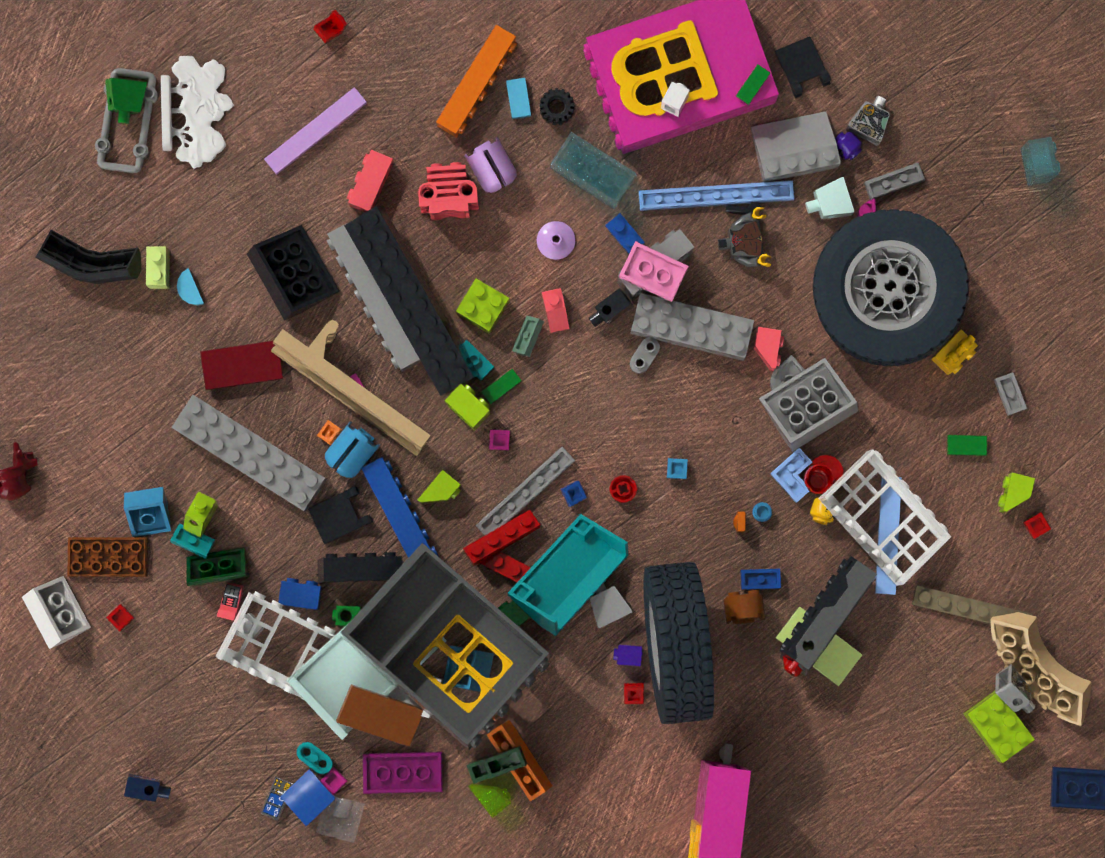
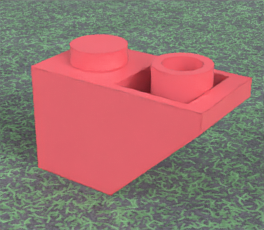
M758 327L754 349L769 370L774 371L776 366H780L781 355H778L779 347H783L784 336H781L782 330Z

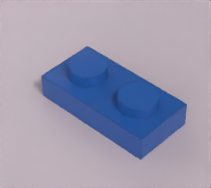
M620 213L605 225L607 230L628 254H630L635 241L642 245L645 244Z
M780 569L740 570L741 590L781 588Z

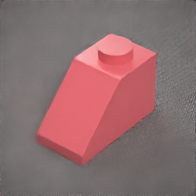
M561 288L542 292L550 333L570 329Z

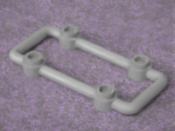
M117 68L112 71L110 78L125 76L149 80L144 95L145 106L139 143L133 148L136 163L135 166L105 162V156L112 148L111 143L108 141L112 111L108 110V103L106 101L101 138L95 142V149L98 151L97 164L105 170L138 173L142 170L144 159L150 153L146 143L152 105L158 100V92L155 90L156 77L150 72Z

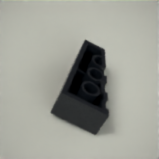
M386 552L384 556H377V553H365V557H357V553H346L345 557H338V554H326V558L317 560L318 583L330 581L335 583L368 580L388 581L402 566V556H396V552Z

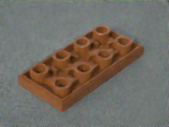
M68 537L67 577H147L148 538Z
M351 684L336 722L410 747L422 718L423 709Z

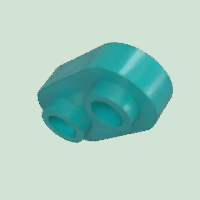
M304 742L298 746V758L319 774H325L332 769L333 761L331 757L313 743ZM305 748H309L311 750L310 755L307 756L304 754ZM321 760L326 761V767L320 766L319 763Z

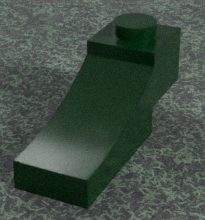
M517 746L471 761L466 766L474 784L527 765V761L521 746Z

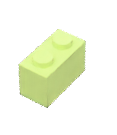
M166 246L146 247V286L150 289H169L170 250Z

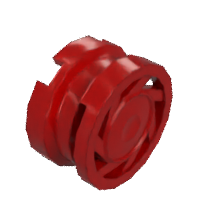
M621 475L614 478L609 487L610 494L615 501L625 503L635 497L637 485L631 477Z

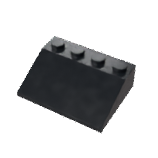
M302 225L253 245L247 253L284 321L303 313L339 292Z

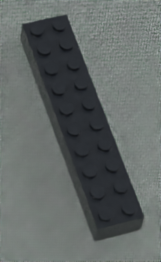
M376 206L344 225L440 396L453 391L460 384L463 385L479 375L384 206Z

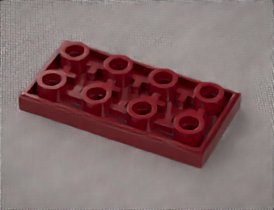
M273 341L200 351L205 390L283 379L281 358L271 352L275 346Z

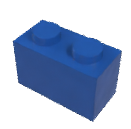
M287 578V582L281 581L279 603L285 606L319 610L322 586H318V582L306 581V584L298 583L299 579Z

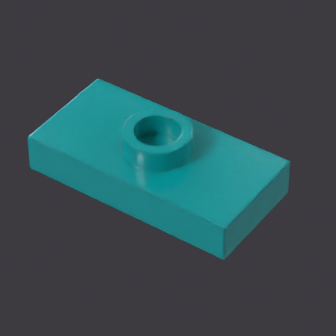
M466 340L462 346L479 374L477 378L482 381L495 367Z

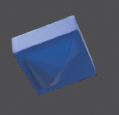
M578 480L560 489L568 507L587 498Z

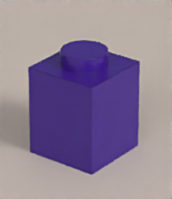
M618 645V649L614 648L613 660H617L618 665L641 666L642 646Z

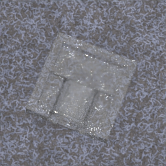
M335 796L336 799L321 812L316 833L355 843L365 803Z

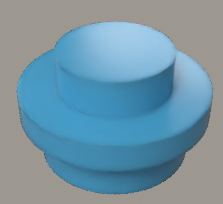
M760 502L754 506L752 514L757 521L765 522L771 518L772 509L767 503Z

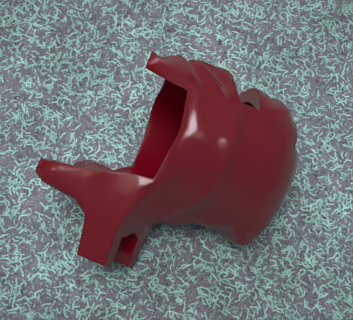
M17 442L13 443V466L0 470V498L3 500L14 501L26 495L31 490V486L26 481V471L38 465L37 459H34L33 452L23 453Z

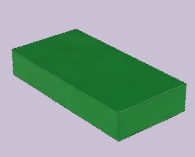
M947 435V455L986 456L987 436Z

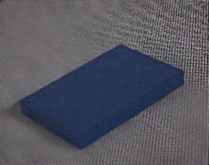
M1052 767L1050 806L1105 810V770Z

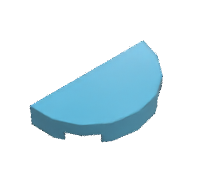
M188 268L178 278V294L188 304L203 305V299Z

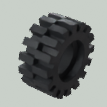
M555 88V90L550 89L548 93L545 92L543 94V98L541 97L540 114H542L543 119H546L547 123L551 122L552 125H562V123H567L572 118L574 99L570 96L569 92L566 93L564 89L558 90V88ZM554 100H560L564 103L565 108L559 114L553 113L549 108L550 103Z

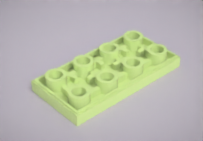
M798 607L776 636V639L781 643L787 637L791 639L792 630L798 622L803 623L804 620L802 618L806 611ZM835 635L813 667L839 686L861 658L862 654Z

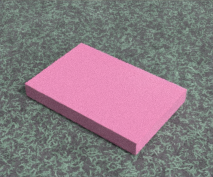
M635 241L619 278L672 302L689 266Z

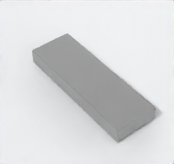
M915 163L865 181L864 186L869 199L872 200L924 182L925 178L919 163Z

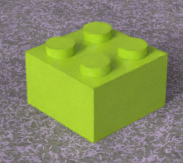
M476 278L457 308L456 314L490 334L510 299Z
M460 384L445 399V403L475 431L490 415V405L482 398L478 400L475 397V391L466 384L464 387Z

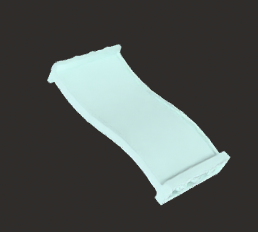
M343 629L286 680L341 740L353 729L336 722L351 684L385 696L397 687L344 640L340 633ZM438 647L432 648V650L420 662V665H422L438 649Z

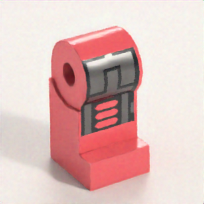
M227 582L217 617L235 620L241 604L243 585Z

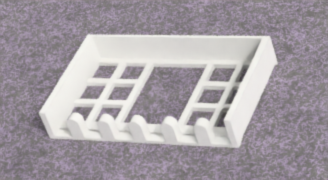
M873 449L866 451L856 463L818 498L896 586L904 585L951 538L947 527L935 519V514L930 509L924 507L921 498L909 490V485L904 480L898 478L895 469L887 465L883 461V456ZM868 461L874 470L865 478L858 469ZM855 473L862 482L852 490L845 482ZM877 473L887 482L878 492L868 482ZM864 485L874 494L866 504L856 495ZM843 486L849 495L839 503L832 494ZM891 487L913 512L878 546L856 522V519L880 495ZM852 497L862 507L853 517L843 507ZM915 516L925 524L917 534L907 525ZM902 528L912 537L904 547L894 537ZM928 529L937 538L929 548L920 540V537ZM890 540L900 550L892 559L882 551V548ZM915 542L925 551L916 561L906 551ZM902 554L912 563L904 573L894 564Z
M257 591L254 594L248 592L216 657L303 699L286 681L289 677L259 662L283 616L314 631L292 675L304 665L303 661L309 650L315 653L318 651V649L312 647L317 634L319 633L331 639L335 636L336 631L327 626L324 629L317 626L319 622L309 617L307 620L300 618L301 613L291 608L289 612L282 609L283 604L272 600L271 603L264 600L266 596ZM252 601L262 605L256 619L246 614ZM266 608L279 613L273 627L260 621ZM243 618L254 622L248 635L237 631ZM257 625L270 630L264 644L251 638ZM234 635L245 639L239 652L228 648ZM249 642L262 647L255 661L242 655Z

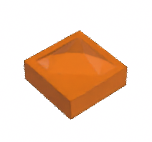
M327 420L317 436L329 445H332L343 430Z
M745 512L736 513L733 520L736 532L746 531Z

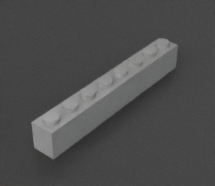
M343 225L327 233L330 239L326 241L332 251L336 249L339 256L335 258L340 267L345 266L348 272L345 276L349 284L354 283L357 288L354 293L358 300L364 301L366 307L363 309L368 318H373L375 324L372 326L376 334L383 336L384 341L381 343L386 352L391 351L393 355L391 361L395 369L400 368L401 372L421 362L345 226Z

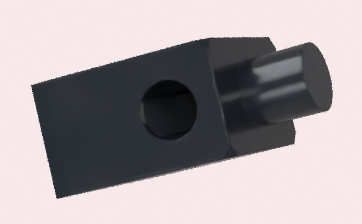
M618 289L595 306L597 312L590 316L589 320L595 327L603 321L609 324L634 307L624 291ZM611 307V313L607 315L605 310Z

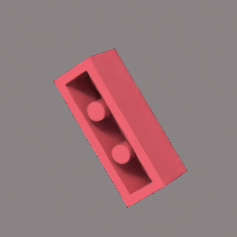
M371 150L370 154L365 155L362 162L364 165L362 172L358 171L354 181L356 185L354 189H350L347 196L349 206L365 213L375 207L393 166V158Z

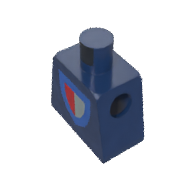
M129 773L124 796L156 802L157 797L169 799L171 787L160 785V780ZM152 786L154 790L151 793L146 792L145 787Z

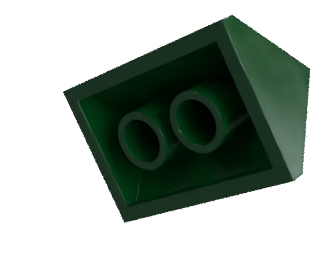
M245 547L212 552L208 554L206 559L199 555L186 557V584L189 587L249 578Z

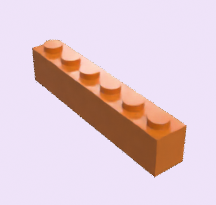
M498 25L494 27L436 121L437 127L456 138L459 133L461 135L467 128V120L469 117L473 118L478 108L476 106L478 102H483L488 93L486 92L488 86H492L497 79L496 73L506 65L507 55L509 53L512 54L517 47L515 35Z

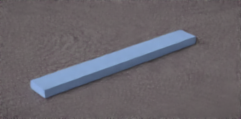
M793 180L639 191L640 211L750 204L751 202L794 201Z

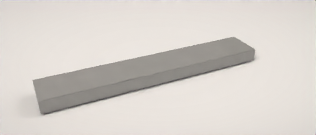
M561 447L476 524V527L484 535H487L509 522L575 462L573 457Z

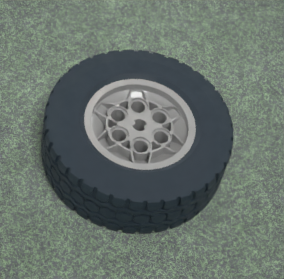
M878 210L863 214V216H859L846 223L826 243L814 271V303L820 322L829 337L852 357L874 365L901 366L918 362L935 353L946 344L957 330L965 313L968 300L969 278L967 266L959 247L955 244L956 242L937 223L925 218V216L905 210ZM882 264L887 265L889 268L885 274H881L877 270ZM900 267H905L909 272L906 276H900L897 270ZM868 280L876 282L877 285L874 289L866 288L865 284ZM889 284L896 286V288L892 289V292L887 291L885 287H889ZM908 285H913L916 291L913 294H907L904 289ZM881 298L884 304L881 307H875L873 300ZM897 300L902 301L904 306L902 309L896 310L892 306L893 302Z
M694 562L646 567L643 578L645 625L651 678L660 721L662 724H675L712 719L714 712L712 648L705 597L698 568Z

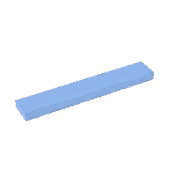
M881 477L882 488L887 482ZM891 487L880 495L878 546L899 526L901 498ZM899 532L894 536L897 539V541L899 538ZM890 540L882 548V551L892 559L898 553V548ZM876 565L875 594L896 595V585Z

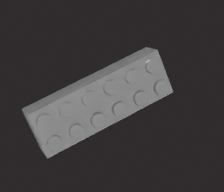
M640 293L630 334L645 338L650 337L658 341L744 361L754 320L676 301L670 302L663 298Z

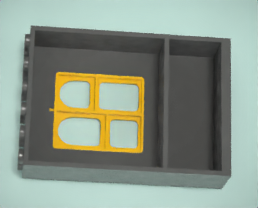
M423 543L340 632L345 641L468 750L472 747L474 749L478 747L483 740L481 739L485 732L490 733L493 730L499 716L503 718L510 710L508 708L512 702L516 703L522 697L523 689L526 686L530 688L533 685L538 672L543 673L550 665L549 653ZM457 622L461 623L473 634V639L460 653H456L442 640L443 636ZM480 643L485 644L501 659L503 667L497 677L486 678L467 663L466 658ZM434 647H438L459 666L458 671L446 684H441L420 665L423 658ZM466 674L477 681L481 689L478 699L471 703H464L452 694V688Z

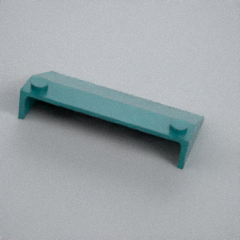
M580 514L507 594L538 625L556 636L628 557V542Z

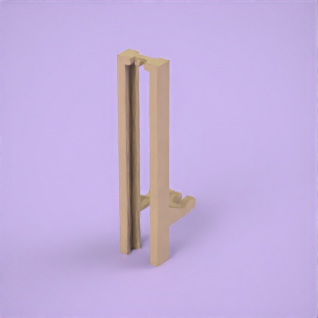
M329 321L309 347L282 329L273 341L275 346L271 350L272 353L418 456L430 435L324 359L325 345L331 344L337 334L339 324L336 321Z

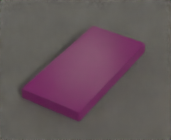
M442 752L363 754V794L443 792Z

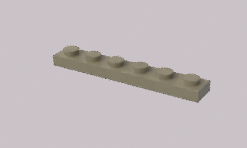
M917 585L911 604L991 624V618L1016 612L1032 615L1031 613Z

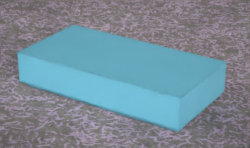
M525 78L506 80L512 119L531 117Z

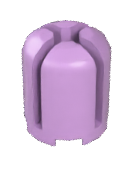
M498 137L495 138L496 142L492 144L490 141H487L476 147L471 156L464 155L483 190L490 193L500 190L502 186L484 153L488 156L504 186L512 183L517 176L516 169Z

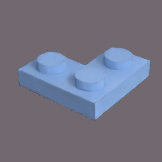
M800 448L770 473L795 503L809 492L804 481L798 475L812 463Z

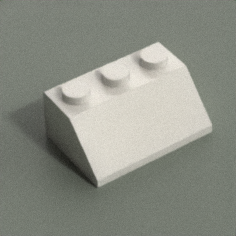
M64 576L35 587L22 597L49 649L91 628Z

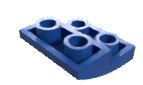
M311 769L280 796L305 826H308L336 799Z

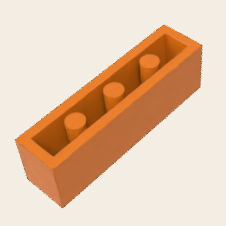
M510 720L486 734L498 753L521 746L527 765L510 772L530 802L553 787Z

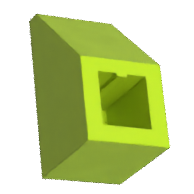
M1010 473L1008 476H1005L1002 485L1005 488L1004 494L1000 496L998 502L999 512H1007L1029 499L1032 494L1035 478L1016 473Z

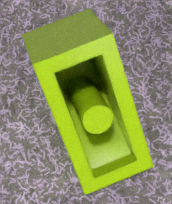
M442 470L418 498V501L423 504L449 501L451 498L455 499L461 492L459 489L461 484Z

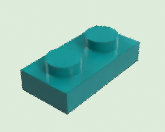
M179 523L170 542L206 559L215 543V539L204 534L200 538L184 530V525Z

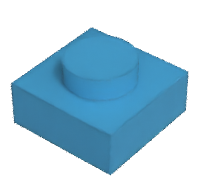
M668 458L667 478L687 479L688 459Z

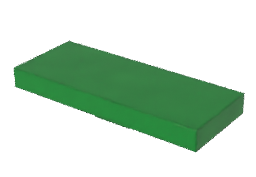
M757 64L736 97L749 105L770 75V72Z
M511 369L481 393L492 404L522 380Z

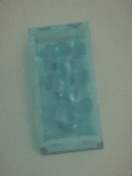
M573 132L569 134L550 163L551 170L614 210L634 182L637 174Z

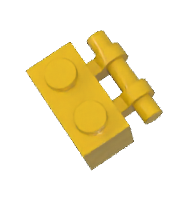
M961 329L931 360L947 375L952 372L956 374L963 367L961 363L965 359L969 361L977 353L974 350L978 346L975 343L976 339L972 335L968 336Z

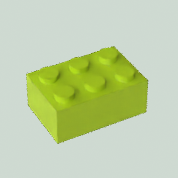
M995 691L963 713L1000 763H1004L1035 740L1016 713Z

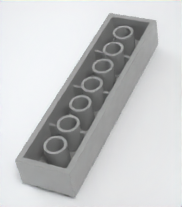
M194 395L191 396L171 427L304 512H307L327 481L320 474Z

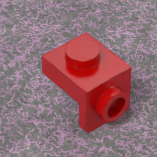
M334 10L328 18L316 24L313 30L324 43H327L342 34L347 23L344 17Z

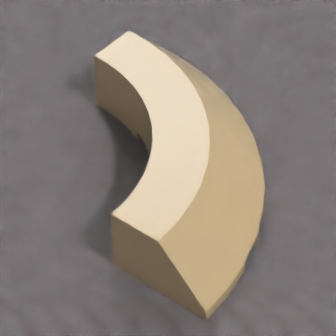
M1016 612L992 617V638L997 645L998 657L1001 656L1005 664L1004 668L1011 664L1031 688V698L1033 697L1038 701L1044 710L1048 708L1058 714L1057 717L1082 726L1091 698V681L1071 673L1051 656L1040 637L1036 616Z

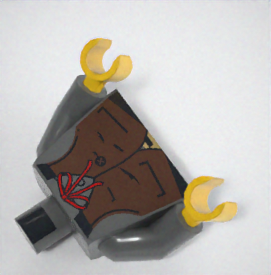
M756 207L753 212L741 216L729 228L728 238L718 239V249H730L731 258H734L736 262L746 267L771 266L770 263H765V260L771 258V256L763 253L760 221L757 220L766 218V215H759V211L764 209L763 207Z

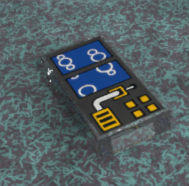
M275 776L260 814L279 821L286 804L280 796L294 783Z

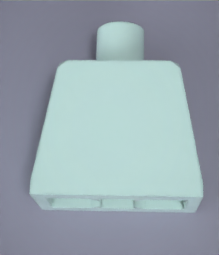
M844 177L815 190L813 193L815 200L805 203L808 214L819 211L821 219L846 217L854 213Z

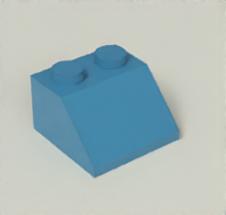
M163 487L124 493V511L132 537L171 531L168 502Z
M450 645V648L456 653H460L464 649ZM473 650L466 658V661L482 676L489 678L494 654ZM449 657L443 684H446L459 669V666ZM468 674L464 675L454 686L481 692L480 685Z

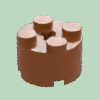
M759 590L748 591V594L740 595V592H731L723 599L726 624H729L731 621L733 624L755 622L754 618L759 617L760 621L765 620L763 595L760 594Z

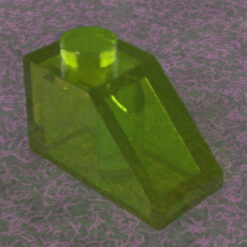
M478 783L468 785L492 818L511 804L510 798L512 796L506 788L501 789L500 786Z

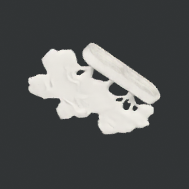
M180 56L179 61L171 67L172 72L179 79V84L175 88H171V77L169 75H161L163 151H172V138L175 135L178 136L182 145L178 147L176 157L180 161L189 162L192 168L195 169L196 167H201L203 162H211L226 147L222 135L211 127V122L221 120L224 112L229 111L235 105L227 94H221L216 91L220 84L224 82L225 67L212 59L205 63L203 67H200L193 56ZM187 84L188 87L182 88V85ZM171 93L183 96L179 108H172ZM173 113L185 115L186 124L183 128L175 129L172 127ZM187 133L193 137V141L190 142L184 139L185 135L182 134Z

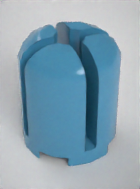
M349 421L325 452L327 464L332 469L338 467L336 472L346 478L355 477L380 446V444L375 445L372 442L375 438L364 429L360 428L357 430L351 426L353 423Z

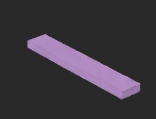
M354 87L264 160L275 174L278 175L366 105L367 102Z

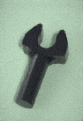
M751 202L748 207L726 205L725 213L745 215L756 207L762 206L756 202Z

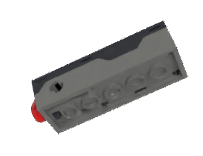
M852 556L848 560L844 558L836 571L838 573L837 576L833 574L825 586L826 591L821 590L815 598V606H810L802 618L804 620L803 623L798 622L792 630V638L789 639L787 637L779 650L781 651L780 658L783 659L785 671L790 675L797 677L800 673L805 676L808 674L874 582L877 574Z

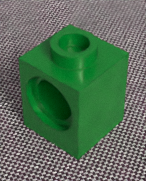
M336 605V610L333 609L332 621H336L335 625L346 626L350 621H343L341 618L342 613L346 610L350 611L352 620L362 607Z

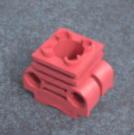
M461 162L450 163V166H442L440 163L431 164V167H426L428 182L422 184L418 191L421 214L429 213L431 221L442 220L447 217L463 219L470 218L469 210H479L477 187L474 182L467 180L466 165H462ZM466 191L472 192L471 195H464ZM427 194H433L431 198H425Z

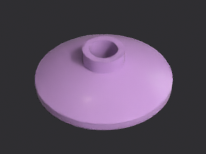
M559 221L549 222L539 230L537 246L545 257L553 260L563 259L573 251L575 235L567 224ZM558 236L560 240L559 242H553L552 238Z

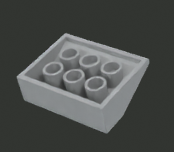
M826 111L751 127L762 182H771L835 169L841 164L837 144Z
M826 358L759 398L792 452L858 412L857 401Z

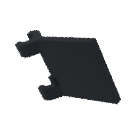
M810 36L775 50V54L786 75L795 99L802 96L803 89L800 84L819 76L823 87L831 84V77L826 71Z
M354 486L308 509L324 544L373 522L370 515L360 519L357 517L350 498L360 494L357 487Z

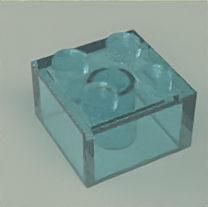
M1052 137L1028 140L1020 149L1027 186L1050 183L1059 175L1060 164L1055 158L1057 149L1055 142H1052Z

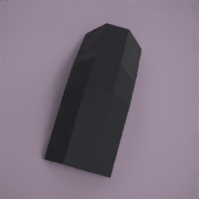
M50 230L35 257L75 280L94 284L137 279L142 270L141 253L138 247L97 252L87 250L53 230Z

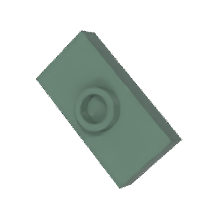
M526 316L512 351L516 354L530 357L544 321L539 318Z

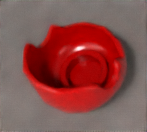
M825 464L811 466L804 475L806 488L814 494H824L834 482L832 469Z

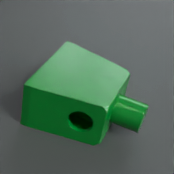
M118 78L106 79L108 110L118 112L119 124H129L130 114H137L141 111L147 82Z

